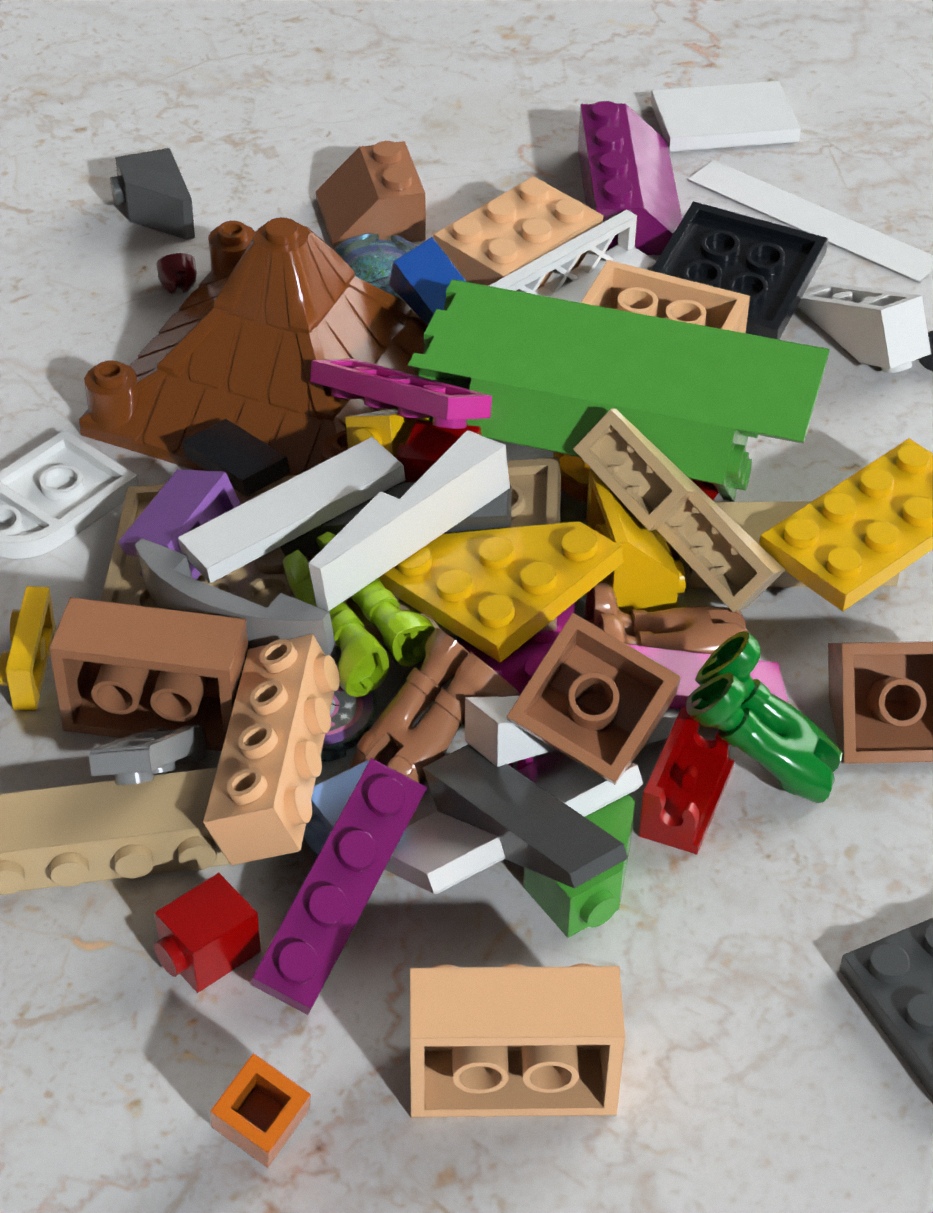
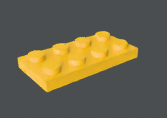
M908 438L761 534L759 545L786 572L842 612L933 550V453Z

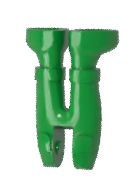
M738 632L722 643L698 671L695 681L700 686L688 696L685 704L686 710L699 724L719 729L720 738L730 746L738 747L760 763L778 779L780 785L787 792L799 795L815 803H822L829 798L835 780L833 772L839 767L843 752L807 716L791 704L772 694L768 687L758 678L752 679L750 673L759 662L761 648L758 640L749 632Z

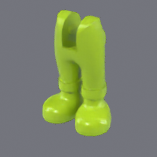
M327 531L317 537L316 542L319 550L321 551L336 535ZM296 550L283 559L287 581L298 600L316 606L309 562L299 550ZM379 578L351 596L368 621L378 628L385 646L400 665L412 666L425 659V643L427 638L436 629L427 617L419 613L399 609L400 604L392 592L384 587ZM343 601L329 611L335 644L342 651L338 663L339 685L352 697L365 696L373 692L385 680L389 670V659L386 650L379 641L364 628V624Z

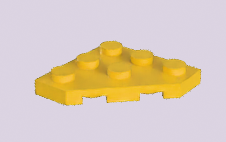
M578 521L442 534L387 571L379 579L384 587L390 590L393 595L501 663L622 565L624 560L620 544Z

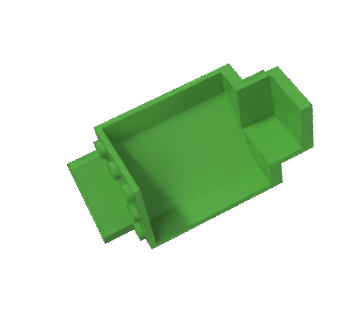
M452 279L446 290L444 310L436 309L424 332L425 348L423 354L414 353L408 366L417 372L420 377L492 395L491 417L467 419V425L480 426L482 436L496 441L580 457L573 448L610 409H617L688 478L714 484L724 500L734 502L737 489L746 491L750 478L752 459H749V452H746L748 437L757 438L760 435L804 444L830 349ZM433 416L429 418L430 422H433Z

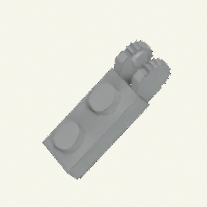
M198 724L186 725L176 730H166L163 727L150 728L140 733L128 735L89 750L91 776L114 775L116 785L154 780L153 774L176 770L175 761L179 759L182 760L183 764L198 763L200 760H203L207 747L206 733H204V728Z

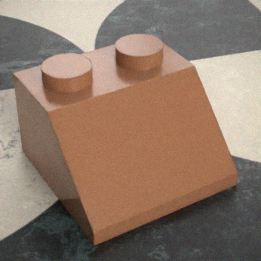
M381 141L375 145L360 146L315 191L316 202L332 249L335 252L426 240V193L405 141Z
M572 613L510 710L507 720L616 785L645 746L676 696L681 676L577 614Z
M933 641L828 643L829 703L838 747L843 752L842 763L933 762Z

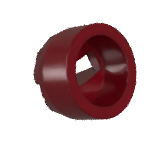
M174 253L166 255L157 261L158 278L162 287L168 292L175 293L176 286H181L183 293H185L194 286L197 270L195 258L192 255Z

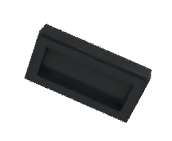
M227 419L182 441L185 457L206 471L226 472L233 488L244 496H248L290 473L287 456Z

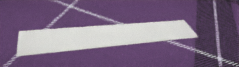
M712 160L688 179L800 230L827 237L828 242L915 281L921 282L933 271V255L718 161Z

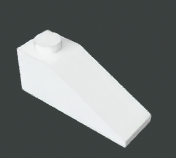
M834 283L805 293L797 306L862 364L882 367V371L885 373H896L910 369L913 360L931 354L921 295Z

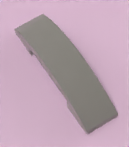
M143 538L135 544L146 588L159 608L246 619L249 649L268 645L279 639L289 640L314 634L325 655H330L333 659L338 655L330 612L283 593H280L266 608L192 578L187 555Z

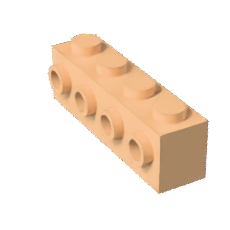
M314 634L289 640L279 639L268 645L248 649L203 821L230 865L301 851L306 823L310 822L312 817L311 799L315 780L322 770L321 752L325 733H328L331 727L330 709L334 691L338 690L340 684L339 671L334 659L330 655L324 654Z

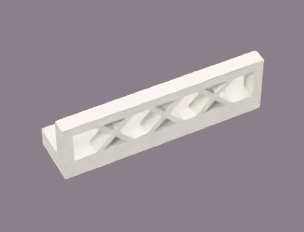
M626 209L489 286L581 303L607 260L650 271L657 261L635 248L637 215ZM618 234V245L607 250L615 235ZM588 251L580 265L572 270L581 254ZM553 270L545 285L537 290L545 275Z

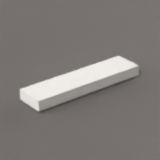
M371 437L179 536L178 542L181 553L187 555L191 564L209 583H212L375 497L380 491L384 492L405 481L404 466L378 441Z

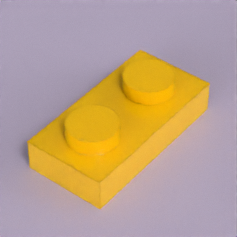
M26 586L21 609H13L11 613L10 640L12 645L10 651H2L0 656L1 686H9L13 710L37 711L50 655L49 647L56 629L49 587Z

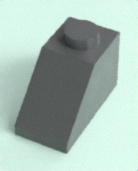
M166 148L115 157L117 176L110 177L111 191L115 205L123 204L129 221L183 239L195 238L192 198L171 149Z

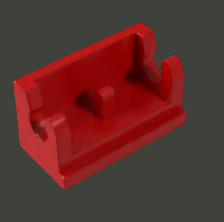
M681 707L643 792L639 837L698 855L733 771L735 760L729 758L731 746L719 737V729L715 736L716 740L703 738L697 731L700 724L688 714L685 707Z

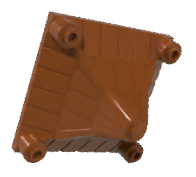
M280 217L267 221L266 224L255 232L251 227L242 222L226 221L212 230L208 236L211 271L202 280L199 287L179 307V311L173 314L159 330V334L141 351L138 358L129 366L114 360L104 361L87 372L84 380L88 409L79 419L82 436L193 470L206 471L185 457L182 441L227 419L287 456L290 473L286 476L299 475L348 449L345 417L382 410H398V406L396 408L365 406L364 397L360 399H346L332 396L331 387L310 382L312 360L357 359L418 376L419 374L410 368L408 364L414 353L423 354L425 348L424 332L428 326L404 300L356 277L353 269L338 253L308 227L290 218Z

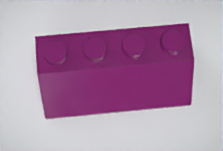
M599 101L594 104H580L578 155L586 206L603 215V222L626 209L637 215L635 248L646 255H661L682 220L667 141L626 103L615 104L610 101ZM618 234L615 235L607 250L618 245Z

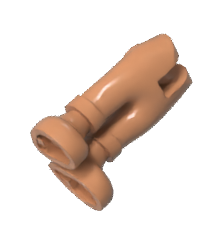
M599 582L586 594L584 619L628 645L712 654L731 636L742 631L748 632L741 610L733 613L728 607L685 606L654 612L632 609L627 614L619 610L616 595L612 587L607 583Z
M436 628L425 643L426 656L421 669L418 670L415 667L405 678L407 681L370 730L359 740L349 769L367 760L370 761L372 758L421 784L426 779L423 767L445 755L458 729L462 724H465V697L519 696L520 693L472 652L469 653L456 640L439 628ZM454 677L447 690L441 689L449 679ZM432 702H435L433 706L430 708V710L427 712V714L424 716V718L417 725V723L422 718V716L427 711Z

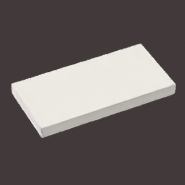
M558 750L518 770L519 773L584 817L639 789L643 785L637 764L631 763L616 785ZM436 811L406 827L385 870L436 895L506 857L498 836Z

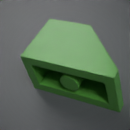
M627 794L585 816V818L622 842L629 857L635 800ZM628 859L576 888L567 886L524 867L523 887L565 936L569 938L587 927L593 928L604 924L619 910Z

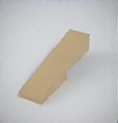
M610 409L573 448L648 531L657 530L733 613L746 609L785 571L767 551L617 409Z

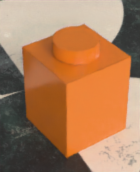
M253 1053L211 1109V1127L268 1168L309 1112L311 1094Z

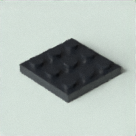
M693 201L651 271L749 295L746 334L780 339L826 254L828 238Z

